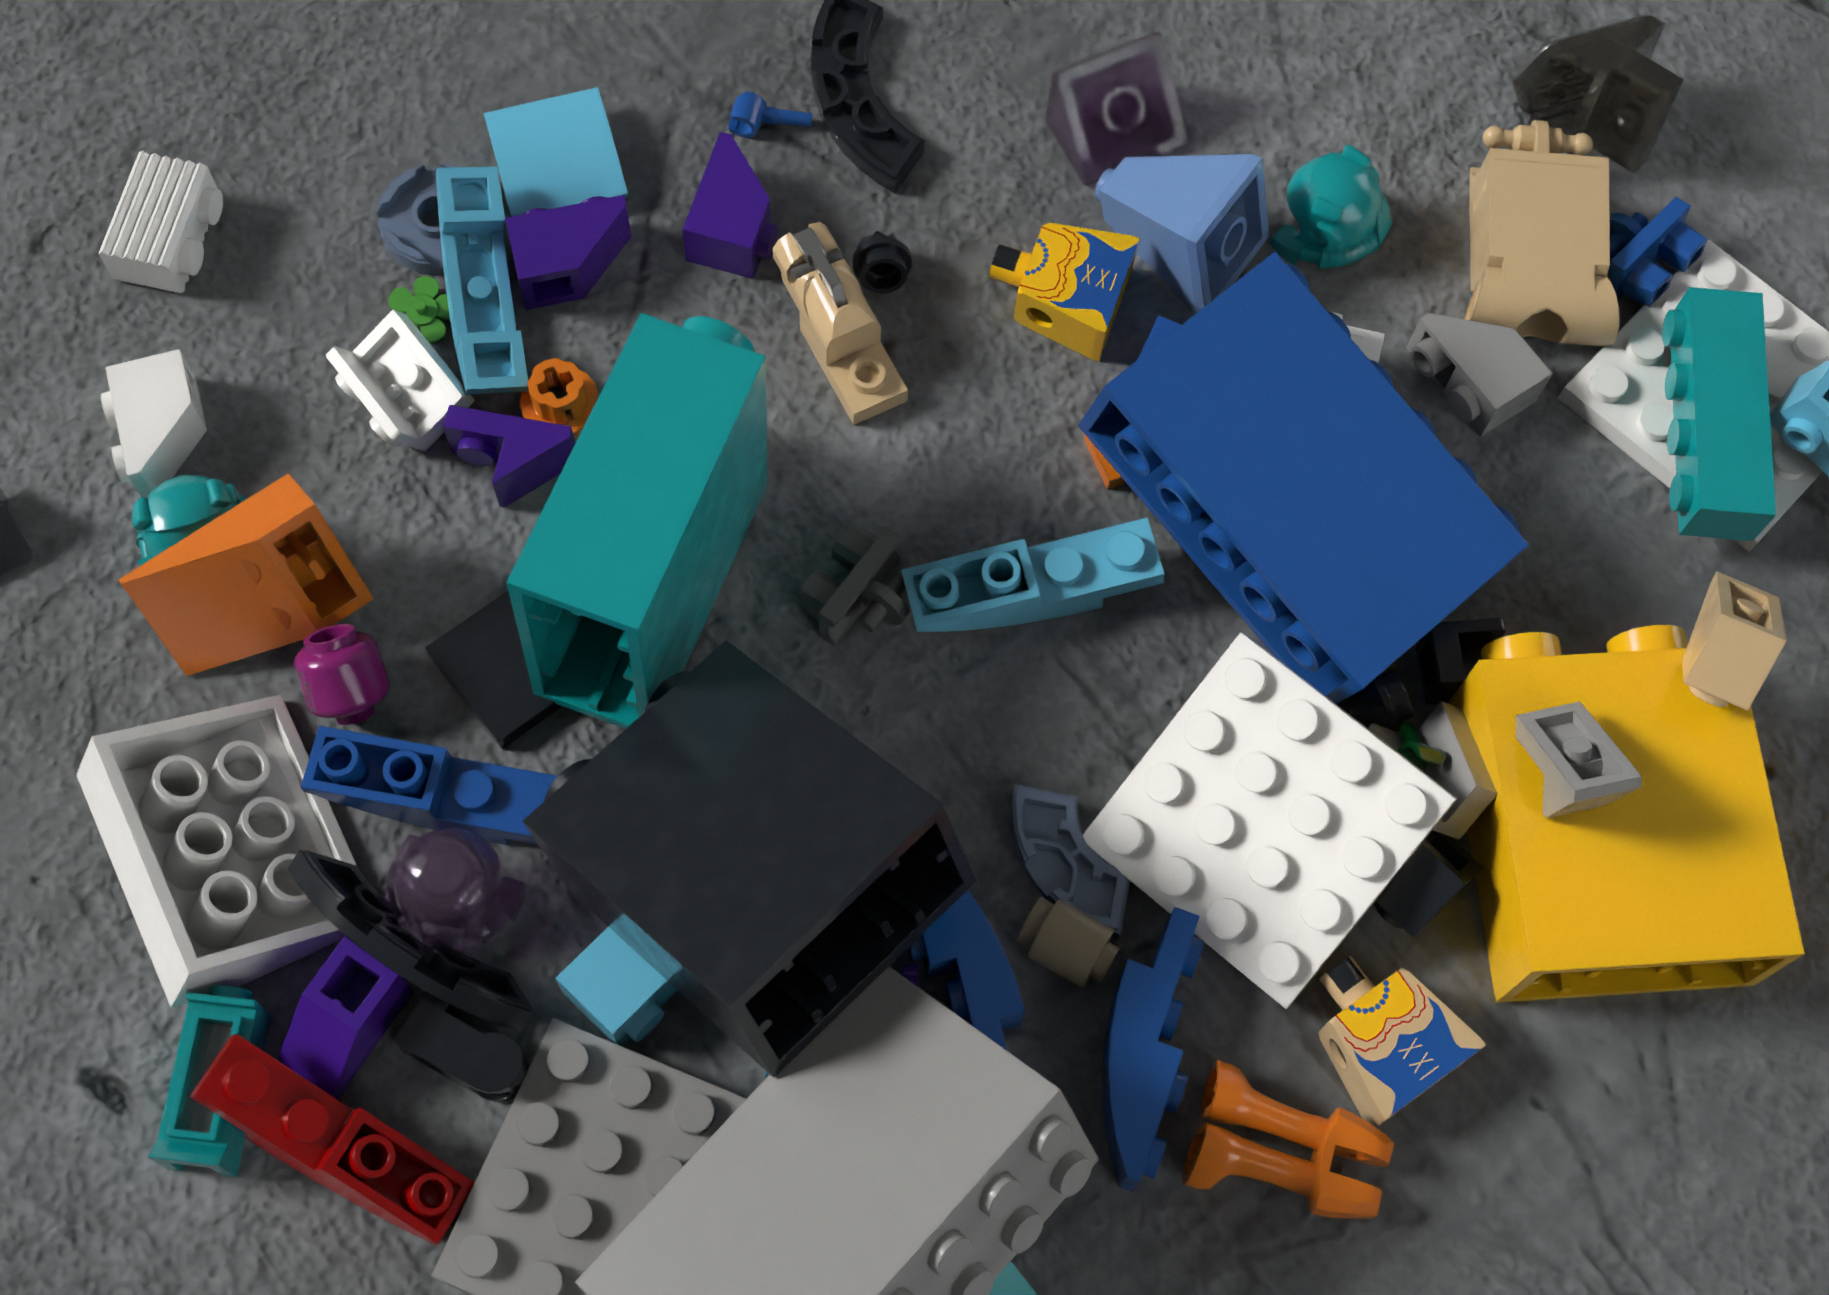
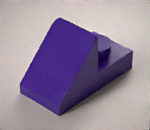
M449 405L443 425L453 455H458L462 460L479 466H488L493 464V462H497L493 476V488L501 507L510 505L558 476L575 445L571 426Z

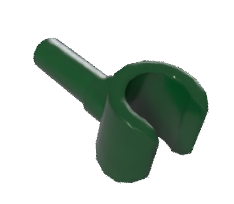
M1410 722L1400 724L1398 732L1403 744L1398 749V753L1425 774H1427L1428 762L1437 765L1443 764L1446 754L1442 749L1422 743Z

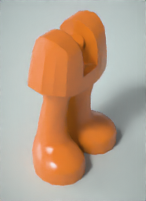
M1220 1060L1214 1063L1201 1098L1199 1116L1202 1119L1220 1124L1246 1126L1313 1149L1311 1159L1309 1161L1242 1138L1227 1129L1204 1122L1194 1133L1189 1145L1182 1173L1183 1185L1207 1190L1229 1175L1249 1177L1271 1183L1306 1197L1311 1214L1330 1218L1371 1219L1378 1216L1383 1191L1365 1182L1330 1172L1334 1155L1367 1165L1388 1167L1395 1143L1385 1133L1343 1108H1336L1329 1118H1325L1287 1106L1253 1089L1242 1071L1234 1065Z

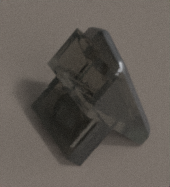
M1641 15L1545 44L1512 78L1519 107L1530 116L1527 125L1531 126L1534 120L1548 121L1549 127L1561 128L1566 135L1588 134L1592 138V148L1635 174L1647 161L1684 81L1683 78L1650 59L1664 29L1665 22L1652 15Z

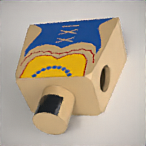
M1349 956L1319 979L1342 1009L1340 1013L1329 1020L1318 1032L1320 1041L1362 1119L1376 1128L1486 1046L1483 1040L1412 973L1404 968L1399 969L1375 987L1354 959Z

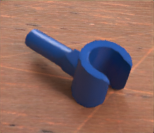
M744 92L734 102L730 113L731 118L728 123V129L737 136L752 138L758 133L761 122L811 128L812 113L775 109V107L767 106L765 100L753 92Z

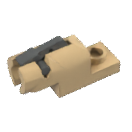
M821 222L808 224V229L794 235L789 232L778 239L773 247V258L781 271L783 283L800 312V330L853 425L907 402L908 389L881 343V326L864 298L855 275L848 263L843 259L842 253L827 226Z

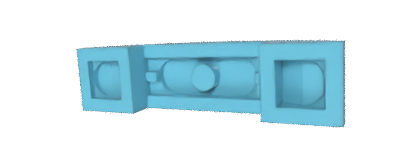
M498 167L437 168V201L444 277L454 346L465 394L527 392L528 376L521 330H516L503 239L505 215Z

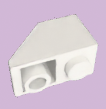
M180 349L105 367L110 391L101 393L102 407L110 428H118L121 445L112 447L114 465L121 482L131 481L140 496L144 498L161 483L174 477L207 431L196 378Z

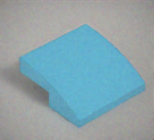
M598 87L484 113L511 217L521 215L534 208L553 209L579 204L588 198L596 196L610 198L624 195L625 199L628 198L622 169Z

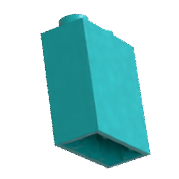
M640 313L506 582L533 694L552 700L555 704L626 729L645 712L654 691L666 679L684 671L768 486L766 356L756 353L750 340L733 326L718 319L695 316L685 320L681 327Z

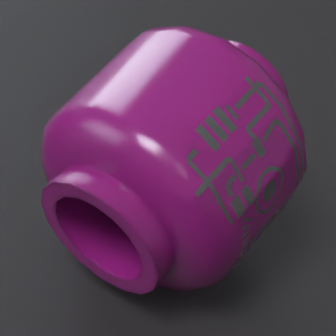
M351 624L329 626L308 635L303 641L305 647L295 657L294 669L311 713L322 718H336L339 725H351L371 717L375 713L373 706L386 696L390 687L378 644L372 635L356 631L355 627Z

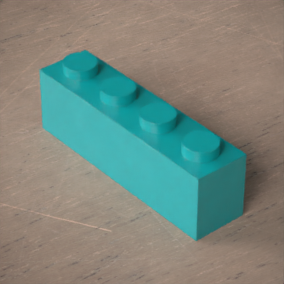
M1689 287L1676 308L1667 312L1662 330L1663 344L1671 348V365L1667 370L1665 378V397L1667 400H1673L1674 416L1668 429L1667 450L1670 455H1675L1676 475L1672 480L1669 493L1670 508L1672 511L1678 512L1679 535L1754 541L1776 516L1763 293Z

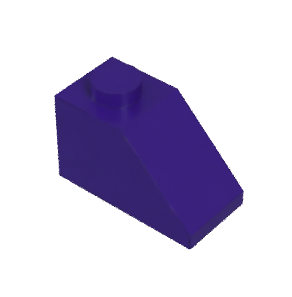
M720 132L682 229L685 257L688 262L754 279L761 258L769 260L773 254V247L778 237V225L771 223L770 198L731 134Z

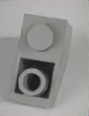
M1428 313L1419 319L1406 346L1416 369L1423 376L1431 378L1448 398L1453 413L1461 421L1469 423L1480 437L1536 402L1553 374L1518 332L1510 327Z

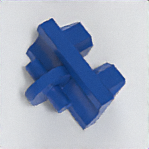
M1677 196L1649 223L1645 215L1640 212L1634 213L1631 217L1617 212L1609 214V271L1611 274L1610 281L1615 290L1617 301L1626 294L1637 302L1650 307L1669 288L1673 278V274L1656 263L1662 258L1684 273L1702 255L1707 239L1685 223L1691 206Z

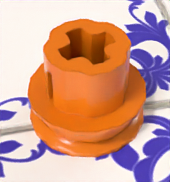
M559 358L544 360L534 367L532 376L528 380V391L521 393L520 406L523 417L571 426L576 443L599 397L597 386L587 373L578 369L572 362H565ZM559 385L563 392H567V395L557 399L548 389ZM569 409L570 413L566 415L565 410Z

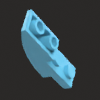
M1148 517L1028 548L1025 539L901 570L917 632L977 630L1058 618L1102 608L1103 598L1164 583V571Z

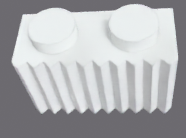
M145 151L138 153L98 253L112 279L177 293L185 291V283L189 281V275H197L202 266L204 257L202 242L204 241V233L208 231V224L215 225L218 222L223 208L222 192L217 188L209 168L201 162L198 164L190 160L184 162L178 157L173 160L167 155L161 157L156 153L150 155Z

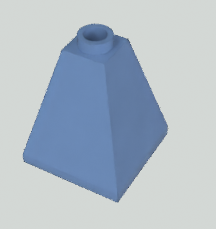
M1253 154L1125 157L1115 170L1112 168L1105 170L1096 185L1095 199L1101 203L1104 221L1116 233L1140 238L1136 254L1195 314L1233 285L1269 238L1263 158Z

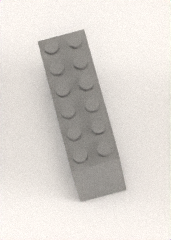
M888 967L774 1078L769 1075L575 1283L587 1295H989L995 1278L1017 1253L1026 1251L1035 1243L1042 1231L1043 1223L1066 1197H1071L1082 1189L1090 1176L1092 1167L1099 1159L1061 1089L891 967Z

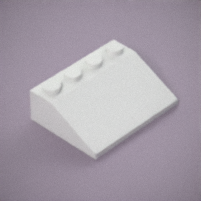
M281 695L92 736L76 774L171 1008L188 1003L186 1000L187 992L210 995L211 988L214 985L240 987L342 940L344 936L347 938L308 899L288 870L299 850H308L356 865L328 800L304 792L300 788L309 757Z

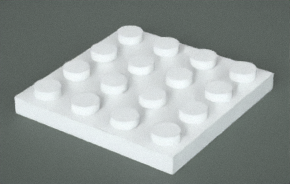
M1710 240L1707 241L1702 255L1684 273L1678 270L1673 275L1669 288L1650 307L1644 305L1618 332L1615 343L1612 346H1604L1564 387L1558 397L1559 400L1669 488L1676 475L1675 455H1670L1667 450L1668 429L1671 421L1674 419L1673 400H1667L1665 397V378L1667 370L1671 365V348L1663 344L1662 330L1667 312L1676 308L1689 287L1763 293L1770 413L1799 376L1829 360V331ZM1772 426L1771 438L1776 516L1754 541L1734 540L1748 552L1753 549L1823 472L1803 453L1788 446L1783 440L1782 435Z
M1240 632L1082 836L1092 850L1109 864L1115 866L1126 878L1170 914L1173 908L1177 907L1199 915L1194 934L1201 940H1204L1207 945L1287 1009L1457 798L1252 638Z

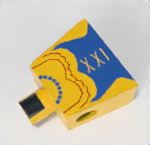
M1047 223L1040 230L1032 254L999 244L991 264L989 278L1019 287L1014 319L1019 324L1089 359L1100 362L1133 269L1140 238L1126 234Z

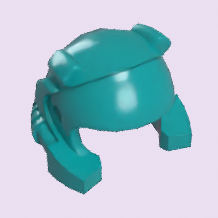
M1346 145L1342 153L1334 152L1319 156L1297 169L1288 183L1286 199L1300 231L1295 229L1293 225H1284L1271 238L1270 245L1274 250L1293 265H1296L1298 260L1317 264L1320 269L1350 265L1378 250L1392 225V221L1390 220L1389 203L1383 192H1381L1379 172L1371 164L1372 159L1358 148Z
M186 474L167 479L154 488L146 498L141 497L137 499L133 505L132 524L138 530L136 545L140 548L142 559L137 560L139 566L240 504L246 498L239 494L233 484L225 485L219 479Z

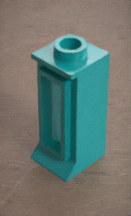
M214 985L211 988L210 995L187 992L186 1000L188 1004L158 1138L147 1157L168 1170L182 1171L183 1165L209 1167L222 1176L237 1178L245 1138H243L245 1132L189 1096L232 1035L237 1033L264 1051L271 1014L256 1000H252L253 992L233 986Z

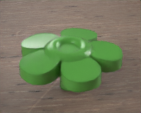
M428 276L416 279L413 285L416 296H413L406 288L399 287L393 290L388 300L391 310L394 309L406 314L430 344L439 343L446 337L447 331L442 321H450L447 294L439 296L440 286L436 279Z

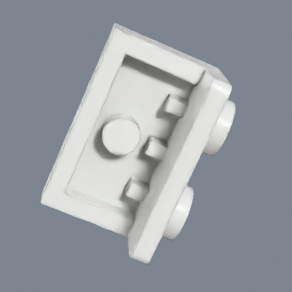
M394 309L353 352L333 346L326 354L328 360L338 371L335 377L337 384L352 399L364 404L373 416L369 421L372 429L385 442L395 447L402 444L426 451L445 432L443 425L449 405L468 408L475 401L471 394H465L463 384L406 314Z

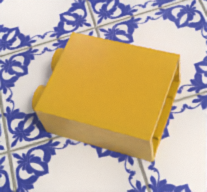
M1651 625L1631 629L1611 638L1606 644L1607 653L1562 655L1559 638L1550 633L1526 632L1505 636L1486 644L1482 648V660H1478L1448 703L1462 709L1497 791V796L1467 830L1471 856L1483 867L1475 876L1496 1003L1754 986L1805 954L1752 707L1750 706L1747 711L1731 703H1728L1726 707L1714 706L1699 699L1690 691V686L1683 683L1682 659L1688 642L1685 630L1679 626ZM1580 701L1642 776L1641 788L1605 806L1545 818L1542 813L1544 774L1516 738V715Z

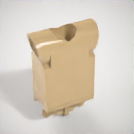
M1534 120L1531 126L1518 125L1513 130L1502 129L1499 126H1490L1484 131L1482 137L1483 143L1490 150L1481 168H1470V291H1473L1464 319L1514 328L1521 337L1533 336L1564 344L1612 346L1618 336L1620 321L1616 293L1611 281L1607 278L1610 267L1609 158L1585 156L1590 153L1593 147L1592 138L1588 134L1566 135L1561 128L1549 127L1548 121ZM1499 147H1509V148H1511V150H1510V149H1498V148H1499ZM1562 152H1569V153H1573L1574 155H1571V154H1561V153H1562Z

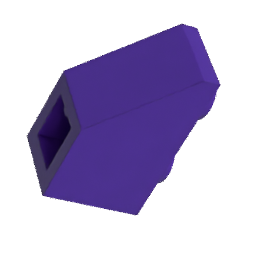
M624 195L610 198L596 196L588 198L579 204L553 209L534 208L521 215L505 218L526 310L584 299L631 238Z
M344 936L302 993L277 1060L338 1099L414 993L413 988L406 979L380 963Z

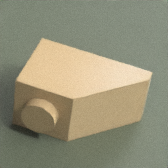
M1718 571L1715 573L1682 659L1683 683L1690 686L1689 689L1695 696L1714 706L1726 707L1728 703H1731L1747 711L1749 710L1787 642L1779 597Z

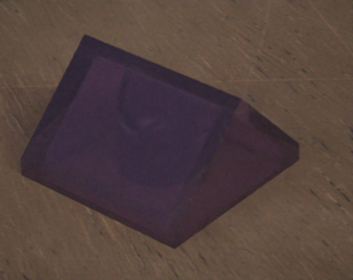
M1160 32L1151 33L1052 73L1045 121L1082 184L1088 186L1098 182L1105 170L1109 168L1115 170L1125 157L1161 156L1189 144Z

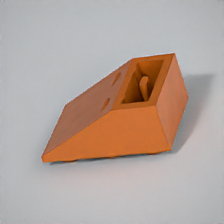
M289 473L118 579L186 676L304 640L308 635L317 630L335 625L374 599L315 503Z

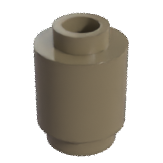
M1040 897L1033 907L1016 940V944L1029 951L1027 958L1082 989L1090 978L1102 983L1120 951L1119 947L1110 943L1115 932L1114 929L1060 899L1053 904L1043 897Z

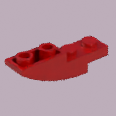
M237 1033L228 1039L189 1096L244 1131L245 1135L243 1138L293 1169L372 1214L434 1245L440 1243L475 1184L474 1181L364 1109H351Z

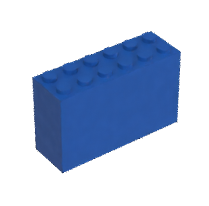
M1276 252L1269 255L1106 384L1078 424L1083 433L1273 656L1335 704L1340 703L1366 687L1529 546L1519 533V526L1514 517L1507 510L1495 505L1477 485L1476 476L1468 464L1450 454L1435 436L1434 428L1429 419L1422 412L1411 408L1393 388L1392 379L1384 367L1366 357L1351 339L1350 331L1345 322L1338 315L1327 312L1309 291V285L1304 275L1295 266L1286 264Z

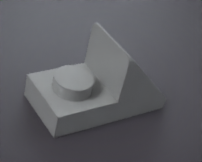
M1580 701L1516 715V738L1544 774L1542 813L1545 818L1605 806L1641 788L1642 776Z

